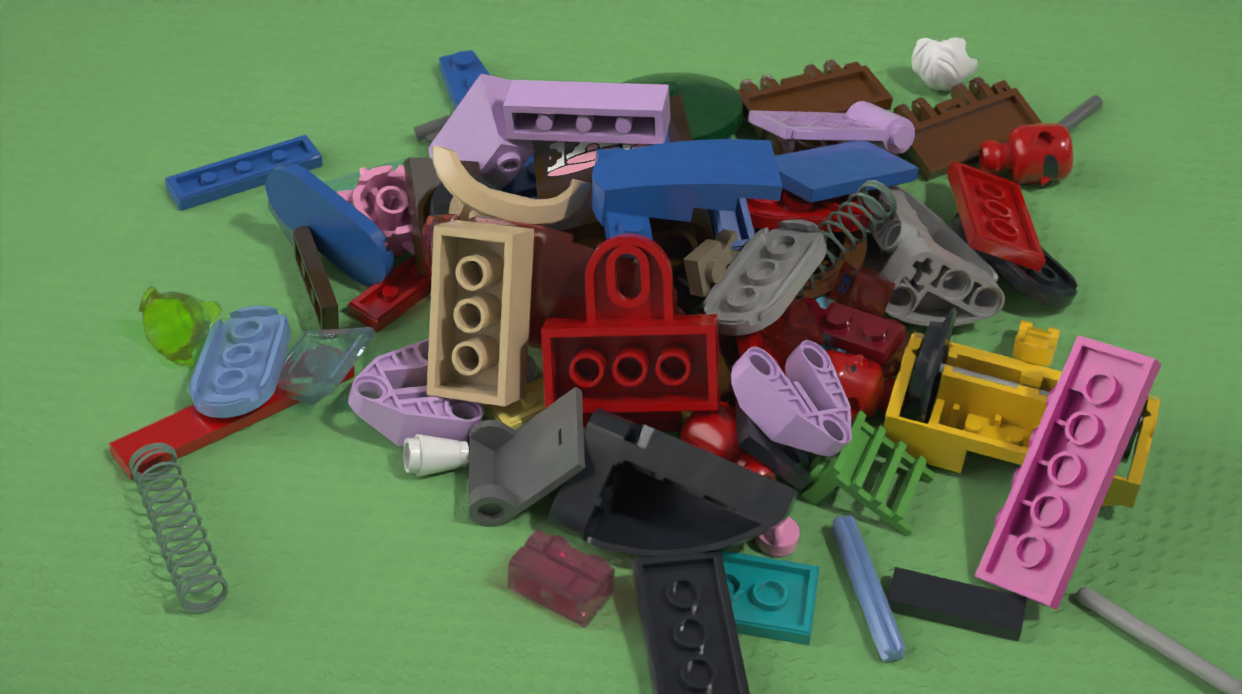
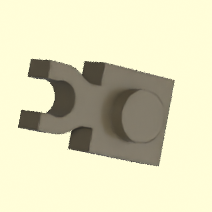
M723 229L714 240L706 239L684 258L690 295L705 297L716 283L723 280L726 266L731 264L740 253V251L730 250L732 243L738 239L736 231Z

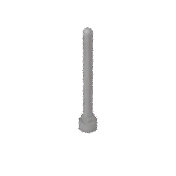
M1082 587L1077 591L1076 599L1080 604L1225 694H1242V682L1092 589Z

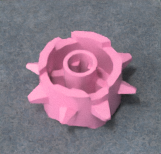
M390 165L372 168L369 171L365 167L360 168L361 177L355 189L337 191V193L381 229L387 239L383 243L387 252L392 250L394 257L408 252L415 255L404 166L399 165L396 170H392Z

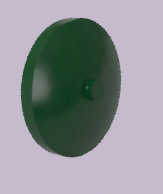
M667 72L640 76L622 82L669 85V97L682 94L695 140L727 139L738 130L743 121V102L740 93L729 83L715 77L697 73Z

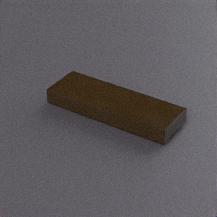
M309 226L294 228V258L321 332L325 337L339 335L338 303Z

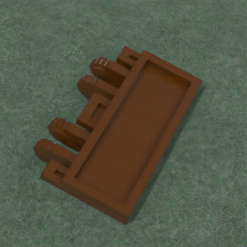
M835 60L825 61L823 65L824 75L815 64L807 65L803 70L804 74L781 79L780 85L773 79L771 74L763 75L760 79L761 90L758 89L751 79L742 80L740 89H737L742 97L743 117L747 122L749 111L846 113L851 105L859 101H866L883 109L890 110L893 97L867 65L861 66L858 61L844 64V70ZM748 122L760 140H766L764 137L765 129Z
M980 76L969 81L968 89L962 83L951 87L952 99L936 104L934 109L923 97L912 101V111L905 104L893 108V113L905 117L913 123L915 138L912 145L905 152L915 166L919 168V172L926 182L947 174L946 171L952 161L968 166L979 162V145L982 142L996 140L999 143H1007V137L1013 128L1020 125L1042 124L1017 88L1011 89L1005 80L994 83L990 88Z

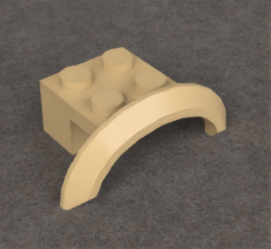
M433 146L432 148L433 165L436 173L446 189L453 195L449 206L448 222L462 220L534 229L535 241L544 225H553L567 220L581 209L589 196L591 184L572 179L570 187L566 191L549 199L535 200L490 189L470 176L461 164L455 150L441 146Z

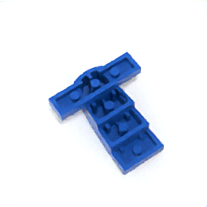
M692 140L642 146L629 150L623 148L597 149L592 173V209L595 217L601 225H604L606 240L613 236L627 233L639 234L653 240L649 217L691 222L693 208L735 212L738 198L780 201L783 186L772 144L769 140ZM623 254L619 256L625 258H637L632 254Z

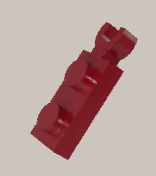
M803 298L801 301L803 313L806 314L801 315L792 312L790 315L793 328L803 332L812 331L813 340L856 355L862 354L863 357L885 365L906 337L905 326L833 301L827 309L820 307L816 300Z

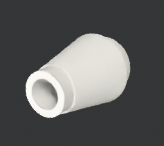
M416 434L414 438H406L403 446L406 473H415L417 477L459 467H467L469 463L468 443L466 441Z

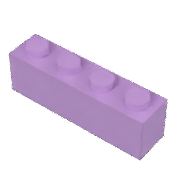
M512 80L503 104L506 138L514 140L665 143L671 119L669 85Z

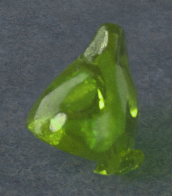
M150 286L142 295L139 312H143L142 321L146 338L156 351L164 355L167 361L180 366L193 365L192 352L207 336L212 323L221 313V306L218 302L203 301L195 296L179 291L159 293L156 288Z

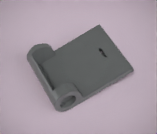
M577 387L573 388L516 430L496 420L481 421L471 428L469 432L468 514L473 522L486 527L500 526L585 468L582 391Z

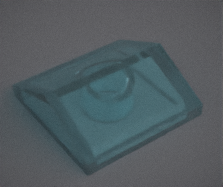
M373 328L305 331L285 358L274 393L313 406L339 386L375 335Z

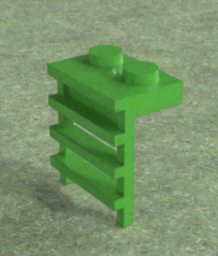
M860 410L851 418V441L837 455H820L809 465L811 482L805 486L801 496L813 505H816L839 486L898 531L908 536L912 533L914 526L904 520L903 517L918 481L922 478L927 483H930L934 480L936 474L925 466L927 459L920 455L915 459L905 451L907 445L900 440L895 444L885 437L887 430L881 425L875 429L864 420L867 415ZM880 447L888 453V456L870 495L862 489V485ZM899 463H902L908 468V471L892 509H889L882 502Z

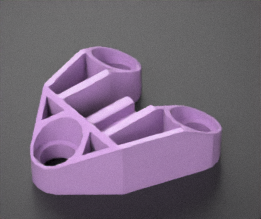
M429 339L376 357L353 380L348 398L349 406L360 418L397 446H404L405 439L414 438L416 434L466 441L468 443L471 428L481 422L484 413L483 406L477 402L437 396L428 397ZM459 417H467V418H470L471 420H465V419H462V418H459Z
M803 341L788 356L785 365V376L769 353L759 347L749 348L735 362L731 373L732 386L740 408L771 441L818 455H837L852 438L851 409L828 353L813 341Z

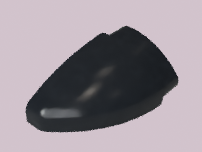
M598 408L591 416L584 431L585 468L561 484L549 513L548 524L588 544L610 551L637 556L656 557L719 551L747 542L779 527L789 517L800 491L645 424L640 426L609 411Z

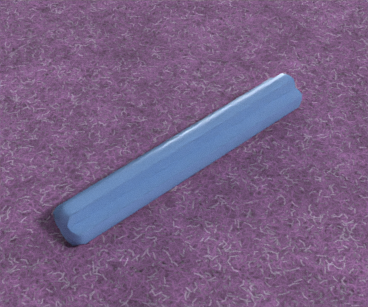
M851 515L838 516L833 520L832 532L879 655L887 663L893 660L899 661L904 657L906 646L857 522Z

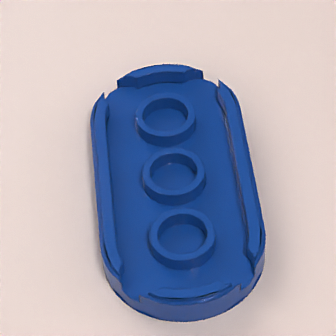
M290 163L288 166L284 164L279 165L267 175L265 181L266 194L278 217L292 231H295L294 228L309 226L318 252L349 277L361 284L372 286L377 282L380 284L392 274L395 266L394 254L392 250L387 252L383 244L387 239L381 229L313 173L300 165Z

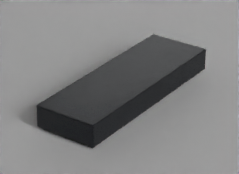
M895 567L887 601L893 612L1019 641L1027 598Z

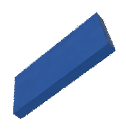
M852 141L775 156L783 189L809 203L857 193L859 187L867 180L879 181L886 187L913 182L917 179L919 170L915 165L868 141ZM866 187V191L877 189L874 187Z

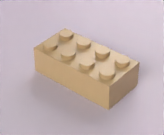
M454 220L434 226L427 395L504 407L526 397L534 229Z

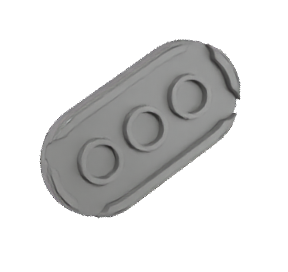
M801 219L781 221L778 223L779 228L770 232L768 227L764 228L748 241L727 268L723 280L712 287L704 300L705 313L718 314V333L729 336L754 333L768 327L784 313L826 255L827 245L824 236L815 223Z

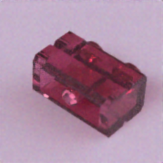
M536 529L527 539L524 547L521 546L510 559L508 564V588L586 628L597 615L598 610L602 609L612 595L615 569L610 567L604 558L594 554L588 556L571 547L570 543L563 537L558 535L549 536Z

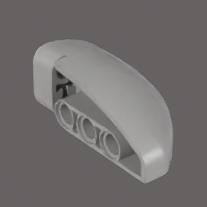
M899 185L889 186L888 188L893 193L897 202V211L893 216L887 218L885 223H876L877 228L874 233L866 232L867 251L864 261L858 270L863 288L877 296L885 312L890 316L921 326H929L931 321L943 323L952 308L957 309L954 326L974 323L996 315L1004 305L1005 296L996 283L998 275L993 268L933 211ZM878 189L866 191L867 195L876 199L882 205L885 212H891L890 201L883 192ZM872 212L871 215L873 218H875L878 221L883 220V217H880ZM869 220L868 225L865 227L868 230L873 229L871 220Z

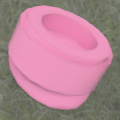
M788 517L779 527L756 537L755 543L767 555L774 557L789 555L797 548L800 536L799 526L795 520Z

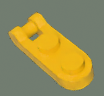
M1021 320L1011 354L1012 357L1031 364L1052 366L1061 330L1049 327L1047 331L1032 327V322Z

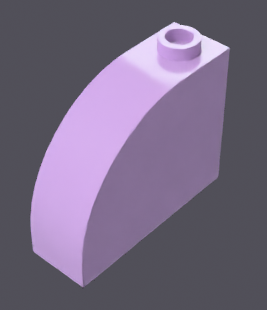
M480 74L429 146L430 158L433 159V146L453 149L457 152L460 160L478 161L481 179L493 185L498 191L507 186L535 151L532 140L506 138L503 104L512 80Z

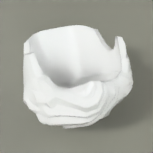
M953 37L948 40H942V42L923 38L916 42L913 50L912 70L930 88L936 91L952 90L951 87L962 83L977 70L978 61L967 55L965 49L966 41L963 38Z

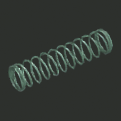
M867 180L859 187L857 193L849 196L847 202L839 205L837 211L829 214L827 221H822L818 224L819 229L827 224L829 233L822 230L820 232L831 238L839 246L843 255L841 258H837L827 250L826 254L832 261V267H826L820 263L818 267L822 275L817 277L812 274L809 278L811 286L804 285L800 290V296H795V299H802L804 297L803 288L808 290L814 289V279H824V269L834 270L836 266L835 260H845V251H855V241L864 242L866 240L865 232L874 233L877 228L876 223L883 224L887 218L896 213V199L890 189L883 183L876 180ZM866 187H874L883 192L890 201L891 212H885L882 205L876 199L867 195ZM857 196L859 204L851 202L852 198ZM860 196L862 197L865 205L874 214L883 217V220L878 221L872 217V215L862 205ZM846 205L849 214L841 211V209ZM850 205L863 211L872 221L873 229L868 230L861 225L853 216ZM840 214L853 220L863 233L862 239L852 236L843 225ZM834 215H837L839 223L830 220ZM830 224L836 225L844 231L852 241V248H846L835 238ZM793 301L790 303V305L787 307V309L784 311L782 315L786 314L788 311H790L791 308H793Z
M165 443L145 445L131 456L129 469L133 474V480L137 484L138 493L142 497L143 506L147 510V517L151 521L152 531L156 534L157 544L161 548L167 570L171 574L172 584L176 587L180 606L189 612L211 610L226 598L229 592L228 585L222 577V569L216 566L217 556L211 552L212 543L206 539L207 531L201 526L202 518L196 513L197 505L191 501L192 492L186 488L187 480L181 476L182 467L177 463V454L172 446ZM151 450H155V451L149 452L148 454H146L145 456H143V457L137 462V464L135 465L136 460H137L142 454H144V453H146V452H148V451H151ZM165 452L172 456L170 462L155 464L143 474L137 472L143 460L151 455ZM167 465L166 468L159 472L148 474L154 468ZM174 467L178 469V474H168ZM176 477L171 483L164 486L152 487L160 480ZM179 479L183 482V487H170ZM143 480H154L148 486L142 484ZM165 489L155 495L153 499L147 496L149 490ZM181 490L172 497L157 499L166 492ZM184 491L188 494V499L171 501L180 496ZM171 501L163 507H161L158 511L152 509V505L154 502L162 503ZM185 502V504L182 505L180 508H177L173 511L162 512L168 506H171L176 503ZM188 504L193 508V512H181L173 515L163 524L156 521L159 515L177 513ZM190 515L186 520L179 523L167 524L180 516ZM193 517L197 519V525H186L178 528L168 537L161 534L164 527H178L187 523ZM195 528L193 531L186 535L172 537L178 532L183 531L185 529ZM198 530L203 534L202 538H191L183 541L173 550L166 547L169 540L185 539L192 536ZM200 541L188 549L178 550L185 544ZM203 542L208 546L207 551L189 554L178 563L171 560L174 553L190 552L198 548ZM205 554L193 562L183 563L191 557ZM208 555L213 559L212 564L195 567L185 573L184 576L176 573L179 566L195 565L203 561ZM202 568H209L205 572H202L198 575L189 576L197 570H200ZM215 569L218 572V575L208 573ZM185 579L189 580L183 587H181L182 582ZM206 581H214L212 584L206 587L194 590L190 589L199 583ZM218 582L223 586L221 594L207 602L193 603L184 599L186 592H203L212 588Z

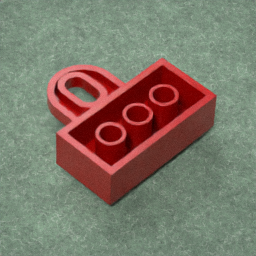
M627 233L613 236L602 242L593 252L586 267L585 293L587 317L547 318L541 328L545 408L577 387L582 391L583 413H594L598 408L609 412L718 410L721 398L718 314L674 315L671 263L664 250L653 240L639 234ZM623 254H632L640 262L641 292L633 297L624 296L617 287L616 260Z

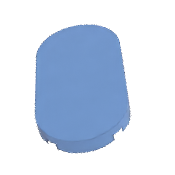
M269 306L240 308L230 313L231 319L226 320L224 323L220 319L211 326L189 385L192 402L197 411L206 416L216 418L234 417L255 410L271 398L277 387L291 340L288 318L284 314L282 316L279 315L277 309Z

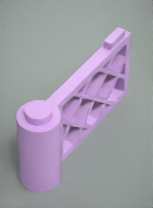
M866 101L854 103L846 113L749 111L748 122L784 139L868 141L894 154L903 153L908 150L915 138V128L909 119Z

